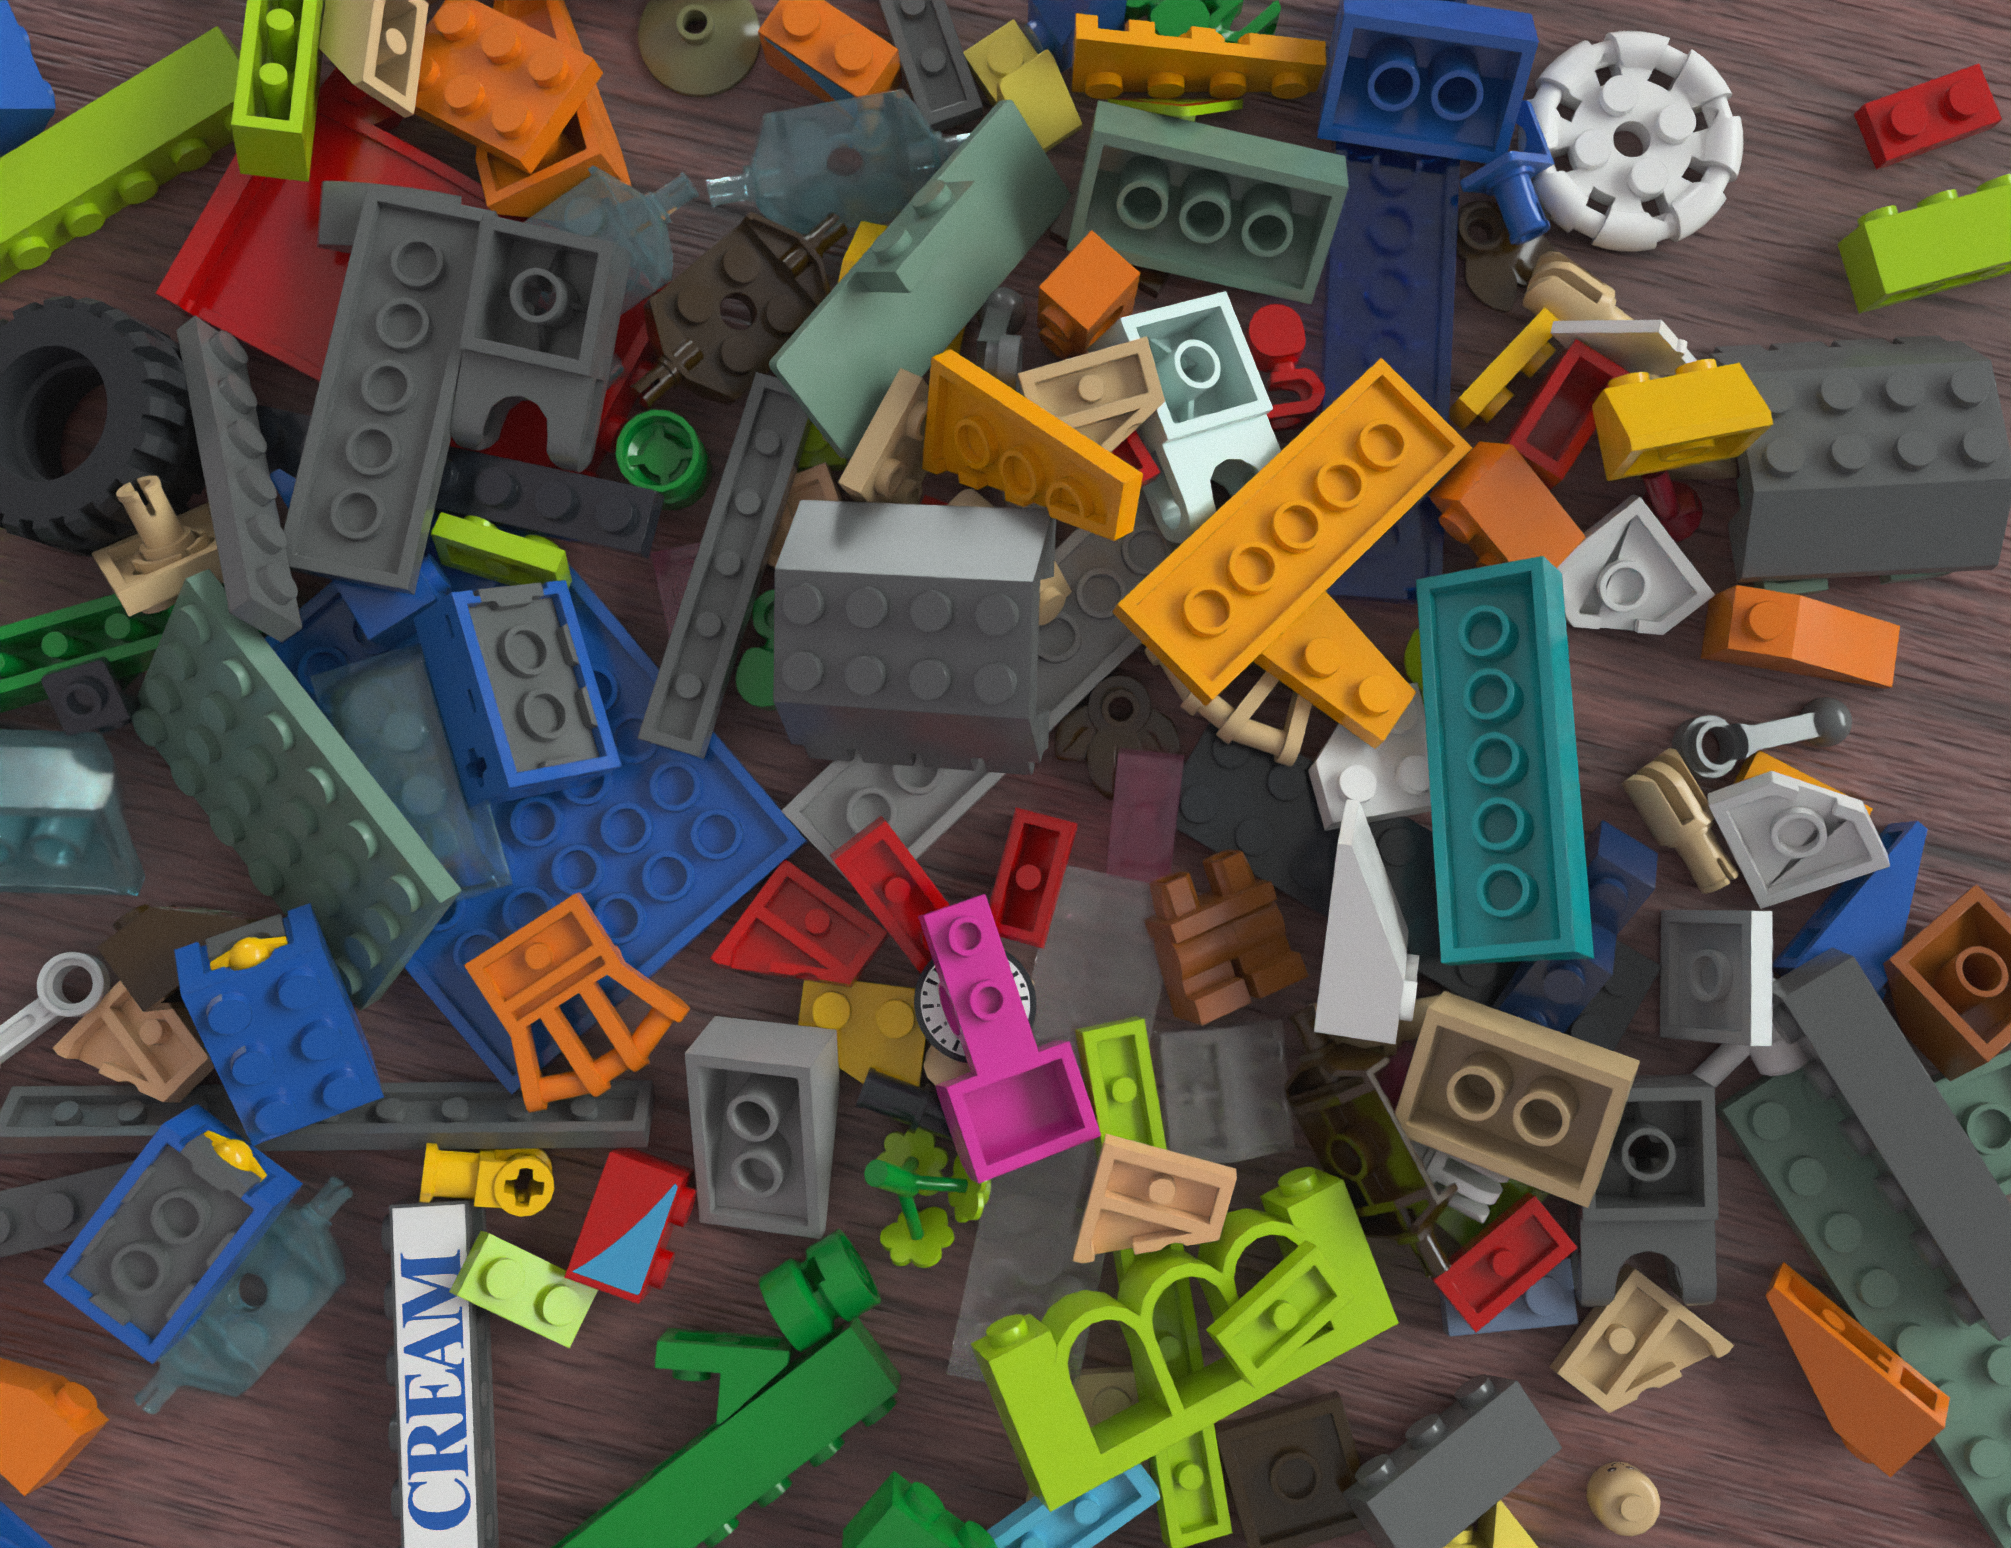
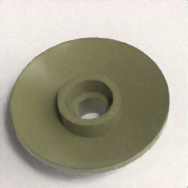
M650 0L643 11L639 23V48L649 72L664 87L688 97H711L734 88L751 72L761 47L758 34L760 23L756 11L749 0ZM692 22H707L706 28L698 34L686 31V27Z

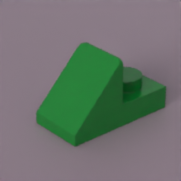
M667 1328L657 1340L655 1368L672 1369V1377L683 1381H705L711 1379L712 1373H720L716 1425L719 1426L788 1365L795 1348L786 1337Z

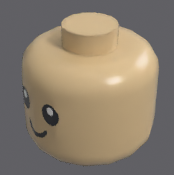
M1623 1462L1605 1464L1593 1473L1587 1486L1586 1497L1590 1510L1607 1529L1618 1535L1633 1537L1645 1533L1655 1524L1660 1514L1661 1501L1657 1488L1644 1473L1636 1467Z

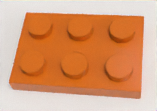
M445 0L425 28L414 114L532 174L603 75V72L593 57L476 0Z

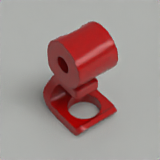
M1270 304L1261 307L1254 313L1245 334V340L1258 370L1270 373L1267 380L1269 392L1279 390L1292 391L1300 399L1297 402L1272 405L1273 410L1267 413V417L1273 432L1299 429L1308 425L1313 420L1324 398L1325 386L1317 375L1308 368L1295 369L1306 344L1304 326L1300 316L1292 308L1283 304Z

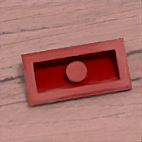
M1015 808L989 902L1000 937L1042 949L1045 948L1076 835L1077 823Z

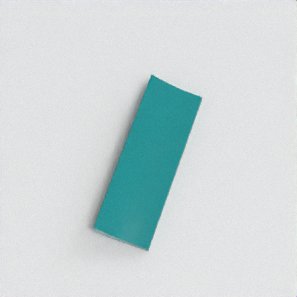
M1544 556L1416 579L1441 963L1454 966L1514 961L1594 959L1562 573Z

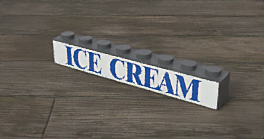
M408 1196L389 1205V1214L384 1217L381 1230L382 1247L386 1254H391L392 1280L387 1282L384 1291V1312L388 1320H393L394 1346L390 1347L387 1354L386 1376L388 1384L396 1386V1412L390 1418L388 1440L391 1452L398 1453L399 1478L394 1481L391 1492V1513L394 1520H400L401 1545L397 1548H499L490 1311L449 1293L480 1231L487 1232L486 1207H475L474 1199L433 1197L430 1203L419 1202L420 1196Z

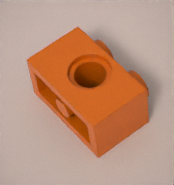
M1091 230L1039 286L1037 327L1041 329L1038 333L1041 341L1052 353L1063 360H1066L1069 356L1073 358L1089 353L1087 348L1118 319L1132 314L1140 272Z

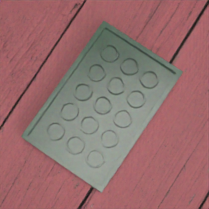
M207 569L185 578L137 695L141 707L132 716L134 729L140 739L148 746H154L168 763L178 788L184 794L193 796L209 816L211 828L217 838L223 844L232 846L245 862L253 884L262 894L271 896L287 917V911L311 903L347 993L357 1008L362 1011L382 998L462 890L259 631L252 625L229 613L225 588L212 571Z

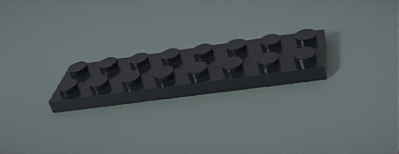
M1209 722L1156 811L1154 818L1215 854L1228 849L1243 851L1254 877L1272 881L1274 889L1328 920L1340 828L1326 831L1324 829L1308 772L1313 762L1298 754L1295 763L1289 767L1275 762L1273 754L1235 741L1227 744L1216 735L1219 729ZM1406 816L1368 823L1409 930L1407 954L1419 955L1417 973L1457 996L1491 1007L1507 986L1522 961L1454 966L1441 963L1433 832ZM1616 940L1613 975L1564 1034L1614 1051L1662 966Z

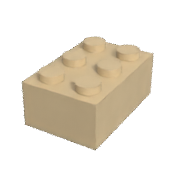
M1444 991L1427 1009L1395 1115L1408 1139L1588 1208L1599 1185L1640 1061Z

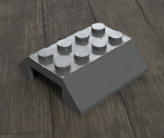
M1939 335L1895 337L1892 344L1883 338L1836 340L1832 342L1831 347H1828L1821 341L1771 344L1769 350H1765L1759 344L1717 346L1714 349V353H1710V359L1716 360L1717 367L1735 363L1741 364L1771 410L1773 425L1737 457L1745 503L1728 523L1737 583L1993 570L1998 566L2011 506V451L1990 359L1962 341H1946Z
M800 500L775 567L773 702L791 744L804 745L808 757L813 759L852 761L856 749H858L865 763L913 766L916 754H920L924 767L975 771L978 758H982L987 772L1032 775L1035 763L1041 762L1044 750L1048 749L1050 709L1036 708L1040 580L1054 577L1056 519L1049 516L1047 509Z

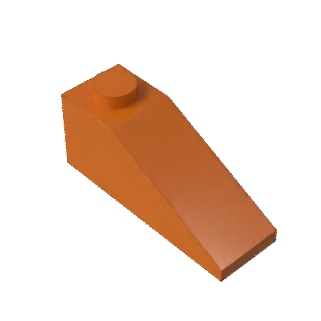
M1735 585L1715 594V596L1709 599L1701 659L1888 689L1893 684L1900 625L1801 595Z
M1785 1262L1775 1270L1765 1296L1833 1430L1840 1435L1846 1448L1856 1458L1868 1464L1873 1463L1891 1478L1945 1428L1950 1397Z
M0 1358V1474L25 1497L57 1478L104 1427L109 1419L97 1408V1400L94 1395L81 1384L70 1382L63 1375Z

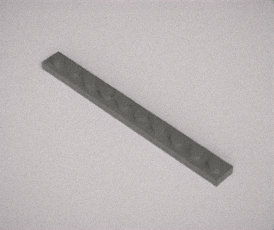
M653 1080L610 1081L611 1089L598 1097L587 1094L548 1102L546 1110L529 1113L524 1104L522 1090L519 1089L515 1094L511 1095L501 1082L380 1083L384 1095L383 1098L257 1144L254 1147L259 1151L426 1150L427 1143H437L439 1149L648 1147L656 1096ZM223 1084L197 1085L181 1102H161L139 1092L135 1085L12 1086L0 1111V1154L142 1152L163 1123L196 1104H199L250 1144L251 1142Z

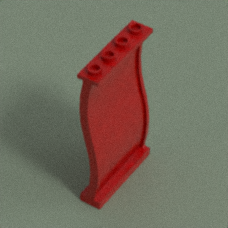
M318 99L309 182L240 174L236 154L155 294L190 318L197 316L209 326L219 331L223 330L230 333L238 341L320 383L351 255L350 253L317 247L322 182H363L429 190L462 196L461 205L486 210L490 209L487 207L480 183L394 135ZM498 214L500 218L560 230L542 219ZM632 266L629 268L593 459L586 469L577 474L599 478L596 471L606 453H614L616 451L617 439L624 425L629 422L626 417L637 397L642 398L655 385L652 383L636 398L632 396L629 390L632 384L634 385L654 367L653 363L657 360L647 335L643 306L650 297L658 294L672 282L669 279L667 282H664ZM552 286L551 294L542 292L538 300V306L548 310V312L556 301V293L553 292ZM522 401L509 410L502 426L499 440L489 448L475 451L562 470L550 460L546 452L548 440L547 418L538 404L532 401ZM451 436L449 446L462 448L455 443Z

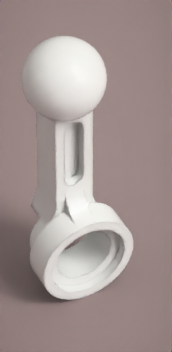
M66 952L53 957L43 966L37 979V994L39 998L0 1025V1068L4 1061L63 1018L85 1016L99 1005L102 998L110 991L109 972L99 959L85 953ZM83 967L92 977V990L86 999L74 1004L64 996L62 983L68 972L74 968Z

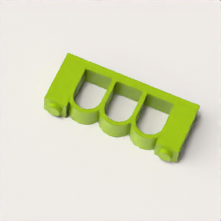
M1303 1167L1290 1171L1278 1180L1279 1187L1260 1196L1266 1212L1243 1208L1227 1213L1219 1240L1201 1243L1197 1258L1185 1251L1167 1248L1147 1253L1129 1268L1120 1283L1117 1300L1105 1292L1082 1290L1071 1293L1053 1304L1047 1310L1041 1322L1030 1313L1025 1316L1021 1314L1009 1315L992 1323L986 1329V1336L970 1344L1029 1489L1050 1512L1399 1323L1343 1179L1313 1167ZM1268 1235L1275 1237L1284 1259L1305 1240L1317 1245L1355 1297L1256 1388L1244 1382L1226 1356L1173 1383L1155 1338L1152 1324L1154 1306L1162 1291L1174 1281L1190 1276L1196 1277L1199 1281L1213 1318L1216 1321L1239 1300L1234 1275L1237 1261L1242 1252L1257 1238ZM1103 1320H1115L1122 1329L1149 1397L1090 1428L1070 1379L1068 1369L1070 1349L1078 1335L1091 1324Z

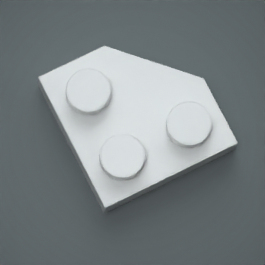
M1634 494L1585 531L1583 534L1586 538L1557 567L1562 573L1566 622L1573 627L1590 629L1610 628L1664 635L1715 596L1714 592L1641 497Z
M1417 683L1409 684L1417 693L1384 742L1376 749L1338 723L1325 746L1318 753L1308 772L1325 831L1341 828L1346 799L1360 801L1368 823L1431 812L1425 709Z
M1769 771L1708 793V806L1760 909L1890 867L1886 849L1861 800L1774 771Z

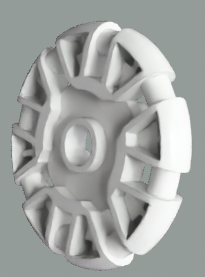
M1618 31L1607 33L1604 41L1593 45L1589 41L1584 40L1562 53L1545 68L1536 80L1535 85L1538 91L1534 99L1527 100L1533 106L1552 158L1568 153L1569 162L1573 168L1569 172L1556 171L1555 165H1552L1532 177V184L1538 200L1552 216L1550 219L1567 233L1574 229L1592 238L1591 245L1608 250L1637 252L1655 249L1657 242L1669 238L1674 242H1678L1696 232L1718 212L1726 201L1723 191L1727 183L1734 182L1737 179L1743 155V128L1741 117H1733L1727 101L1733 94L1718 71L1704 57L1693 49L1688 54H1685L1667 45L1670 40L1669 37L1642 31ZM1609 67L1612 78L1605 85L1600 86L1595 70ZM1653 69L1674 78L1668 91L1648 81ZM1559 103L1575 111L1570 121L1560 117L1556 109ZM1703 112L1708 128L1693 133L1696 127L1695 114ZM1519 126L1518 151L1523 152L1527 139L1525 131ZM1619 131L1634 133L1642 143V155L1637 157L1622 155L1614 145V133ZM1687 167L1703 174L1700 182L1692 183L1682 178ZM1589 197L1609 206L1605 215L1586 206ZM1655 199L1660 215L1651 217L1649 213L1644 212L1641 203Z

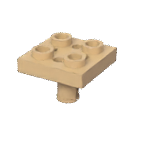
M902 368L899 369L838 481L855 502L918 504L922 494L921 483L928 472L922 469L929 387L922 377Z
M145 476L136 479L148 500L147 506L144 505L138 492L134 490L130 482L120 487L116 492L118 500L125 507L138 534L91 553L129 617L141 611L145 614H151L171 607L176 603L185 578L207 569L212 571L220 583H224L209 502L176 516L157 476Z

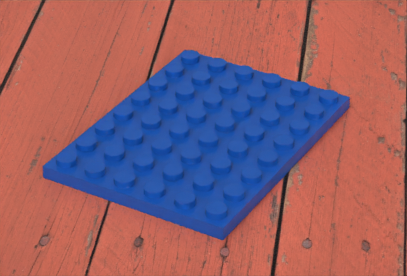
M433 513L424 556L431 554L448 577L451 587L444 590L446 596L451 592L467 590L475 592L478 589L509 586L442 565L431 536L440 513ZM495 525L501 531L523 538L526 535H537ZM569 562L568 565L572 578L569 593L621 767L580 787L469 809L417 632L390 649L369 641L332 581L299 609L302 629L283 642L269 635L264 639L462 890L404 968L511 1095L515 1094L521 1089L511 1037L464 966L466 963L570 896L580 892L614 945H617L625 962L650 979L771 875L785 859L788 860L809 841L781 811L782 809L714 730L704 759L637 738L660 668ZM608 975L597 981L614 1008L618 1007L633 994V992ZM579 993L559 1005L579 1038H582L598 1024V1021ZM539 1018L531 1023L539 1067L542 1072L560 1057L563 1052Z

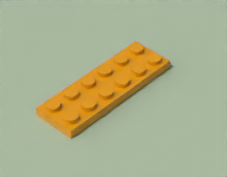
M1380 358L1116 605L1112 613L1206 707L1442 479L1472 447L1400 375Z

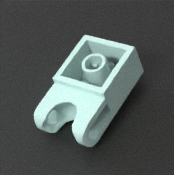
M1226 291L1122 317L1087 348L1088 352L1091 353L1146 336L1148 338L1165 402L1136 429L1137 434L1161 471L1155 481L1142 488L1162 535L1167 540L1175 543H1183L1216 512L1210 480L1225 487L1232 497L1281 452L1267 417V413L1273 410V407Z

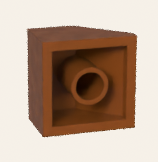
M1976 884L1883 963L1902 1032L1949 1081L1988 1063L2011 1042V918Z

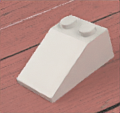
M1346 799L1337 844L1314 1032L1396 1044L1399 1020L1410 1022L1413 1020L1419 955L1407 954L1409 930L1360 801Z

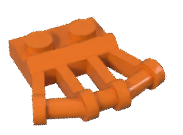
M580 892L570 896L464 965L511 1037L523 1100L529 1113L546 1110L548 1102L591 1094L594 1097L602 1095L611 1089L610 1081L628 1069L637 1072L650 1063L648 1056L674 1021L681 1023L690 1010V1007L678 996L660 987L625 962L617 945H614ZM604 976H610L652 1006L634 1033L629 1031L597 982ZM578 993L614 1046L613 1049L597 1059L590 1055L559 1005ZM539 1018L542 1020L574 1071L543 1077L539 1067L531 1023Z

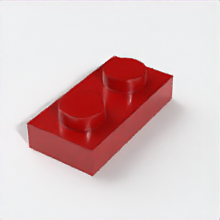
M1979 63L1868 102L1854 113L1876 170L1988 131L2002 120Z
M1527 1192L1449 1257L1448 1261L1452 1265L1449 1270L1439 1276L1430 1277V1279L1468 1326L1477 1333L1578 1247L1537 1197Z

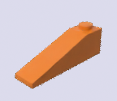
M494 0L493 9L584 53L564 0ZM596 84L532 174L476 147L475 159L487 207L500 215L582 223L635 198L622 150Z

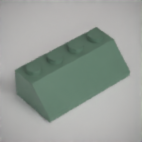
M1098 100L1084 158L1066 250L1073 251L1092 230L1131 265L1311 304L1349 188L1346 157Z

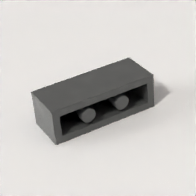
M1486 1374L1478 1375L1468 1380L1455 1392L1454 1396L1457 1401L1440 1415L1430 1414L1418 1420L1407 1430L1405 1434L1407 1441L1390 1455L1381 1454L1370 1459L1357 1470L1355 1474L1357 1482L1342 1494L1377 1548H1443L1562 1449L1517 1380Z

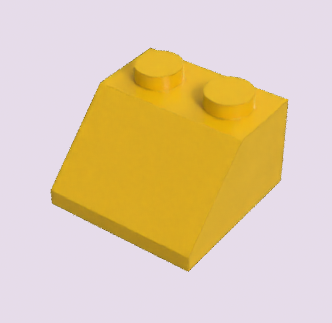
M1702 359L1686 363L1675 369V375L1650 380L1648 372H1636L1619 376L1608 382L1609 388L1603 389L1592 405L1607 481L1738 457L1773 425L1771 410L1741 364L1735 363L1717 367L1715 359Z

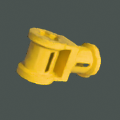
M437 1143L426 1144L419 1202L430 1203L433 1197L474 1199L475 1207L502 1208L509 1214L523 1217L536 1214L543 1210L551 1201L554 1192L552 1162L547 1152L542 1148L480 1149L479 1153L443 1151L439 1150ZM523 1168L532 1169L533 1179H530L528 1189H516L514 1179H517L519 1170Z

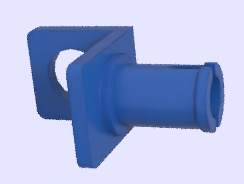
M1522 100L1516 124L1521 126L1526 133L1527 141L1524 151L1506 152L1459 182L1463 192L1483 193L1495 197L1512 245H1520L1534 240L1545 234L1551 227L1549 221L1545 218L1531 178L1555 163L1531 102Z

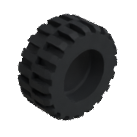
M71 296L51 297L44 300L43 305L33 302L12 311L14 319L10 322L1 319L0 528L6 529L9 534L79 556L93 557L91 553L138 534L125 507L118 500L116 492L120 487L130 482L134 490L138 492L144 505L147 506L148 500L136 480L145 476L159 477L161 487L176 516L191 510L186 504L193 493L197 495L202 494L205 480L179 343L171 340L169 335L102 301L88 297L78 300ZM104 383L107 394V417L103 433L90 456L75 470L65 475L61 463L60 447L66 421L76 404L88 392Z

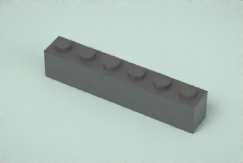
M1831 947L1772 982V1003L1774 1005L1772 1024L1789 1045L1796 1041L1798 1042L1810 1061L1802 1067L1806 1078L1824 1101L1833 1098L1845 1119L1837 1123L1839 1130L1859 1157L1862 1158L1868 1154L1880 1172L1879 1176L1872 1179L1875 1187L1888 1206L1896 1214L1904 1211L1915 1227L1916 1231L1909 1234L1908 1238L1926 1265L1931 1270L1940 1267L1951 1287L1944 1290L1943 1293L1955 1313L1968 1327L1977 1323L1998 1341H2001L2011 1335V1204L1855 957Z

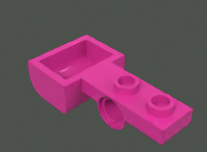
M978 895L918 916L940 980L938 992L945 1017L953 1034L961 1042L971 1071L936 1085L937 1095L956 1151L969 1178L976 1183H982L1100 1137L1101 1133L1070 1041L1054 1040L1038 1047L1036 1045L986 895Z

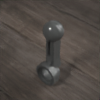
M998 287L989 295L987 301L977 311L978 321L982 327L979 338L976 340L977 366L1020 393L1017 376L1018 373L1022 372L1023 338L1020 335L1014 334L1023 327L1027 317V308L1024 299L1017 291L1008 287Z
M1819 697L1808 702L1798 715L1752 725L1728 724L1722 718L1714 715L1693 717L1685 720L1676 729L1672 740V749L1678 751L1694 779L1718 778L1727 774L1737 760L1746 759L1758 750L1807 740L1809 743L1820 747L1837 745L1849 735L1852 728V716L1847 706L1841 701L1831 697ZM1707 730L1717 737L1720 746L1719 756L1714 763L1705 757L1702 750V738Z

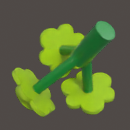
M917 1128L915 1134L908 1131L905 1135L899 1131L889 1133L884 1140L885 1151L880 1153L877 1159L868 1163L865 1168L864 1178L870 1186L898 1195L902 1212L898 1216V1222L886 1226L880 1234L882 1247L890 1252L892 1263L896 1266H906L912 1262L919 1268H928L939 1262L942 1257L941 1248L950 1246L955 1237L953 1230L947 1226L948 1217L942 1208L929 1207L919 1213L913 1196L917 1193L931 1196L938 1191L948 1192V1201L952 1207H955L956 1221L966 1223L968 1220H978L981 1217L983 1208L990 1197L991 1179L982 1183L972 1181L967 1175L959 1156L954 1161V1175L951 1178L943 1177L941 1170L948 1163V1153L944 1148L935 1146L936 1139L934 1134Z

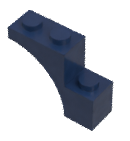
M1604 820L1598 824L1585 841L1594 959L1522 961L1491 1008L1564 1033L1613 975L1616 937L1655 890L1658 853Z

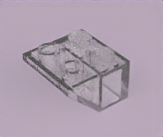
M1283 1019L1154 1030L1161 1115L1167 1150L1219 1164L1240 1162L1295 1149L1291 1107L1284 1096L1283 1086L1288 1081Z

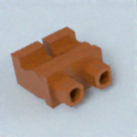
M1223 850L1202 861L1211 890L1199 896L1196 894L1190 873L1179 871L1171 873L1149 883L1156 914L1144 919V923L1149 937L1154 939L1156 957L1174 1017L1198 1025H1205L1252 1003L1250 996L1261 999L1309 977L1301 954L1291 951L1285 935L1286 929L1283 916L1274 900H1277L1272 881L1255 879L1253 871L1241 850Z

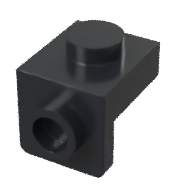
M98 657L50 671L41 679V683L67 737L96 728L99 733H104L124 727L132 722V716L141 707L137 695L144 681L142 672L117 678L110 661L106 657Z

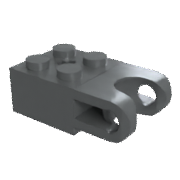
M483 214L459 348L463 349L451 417L450 433L458 446L475 451L491 447L499 440L501 429L509 410L522 401H532L538 404L547 418L548 440L546 452L550 460L562 470L576 473L582 472L591 464L611 369L632 257L631 252L614 242ZM552 286L553 292L556 293V301L548 312V310L538 306V300L542 292L551 294Z
M1694 1074L1636 1075L1599 1185L1589 1207L1586 1208L1566 1200L1568 1236L1578 1247L1568 1257L1571 1260L1575 1298L1581 1307H1603L1610 1305L1615 1299V1287L1619 1268L1631 1255L1646 1251L1663 1254L1668 1284L1674 1294L1684 1301L1685 1305L1709 1306L1716 1300L1715 1220H1719L1715 1087ZM1643 1135L1649 1140L1648 1148L1638 1147L1639 1157L1634 1158L1628 1153L1629 1147L1636 1138Z

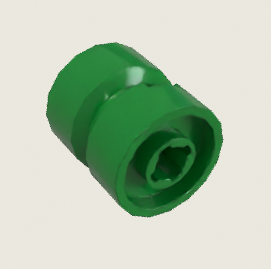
M650 410L636 415L624 425L617 439L616 459L620 471L633 486L656 490L665 498L662 510H680L692 506L705 495L712 480L713 466L707 449L700 441L695 430L683 417L667 410Z
M836 1229L807 1247L806 1260L802 1263L790 1258L762 1275L758 1280L764 1301L772 1317L787 1340L800 1352L833 1333L834 1320L838 1317L851 1322L881 1302L879 1291L866 1264L849 1238L840 1229Z

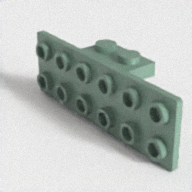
M1010 99L1000 100L769 362L770 369L840 458L851 459L899 369L902 368L920 377L925 374L931 367V357L942 353L987 301L989 295L998 288L1059 216L1071 196L1016 105Z

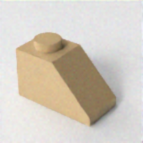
M326 0L319 49L353 85L404 118L412 116L415 111L429 3L425 0Z

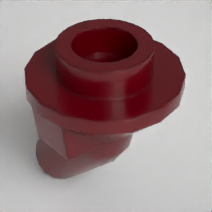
M1668 470L1641 475L1646 489V493L1641 499L1674 542L1679 543L1691 537L1699 528L1703 517V506L1697 492L1687 484L1671 481Z

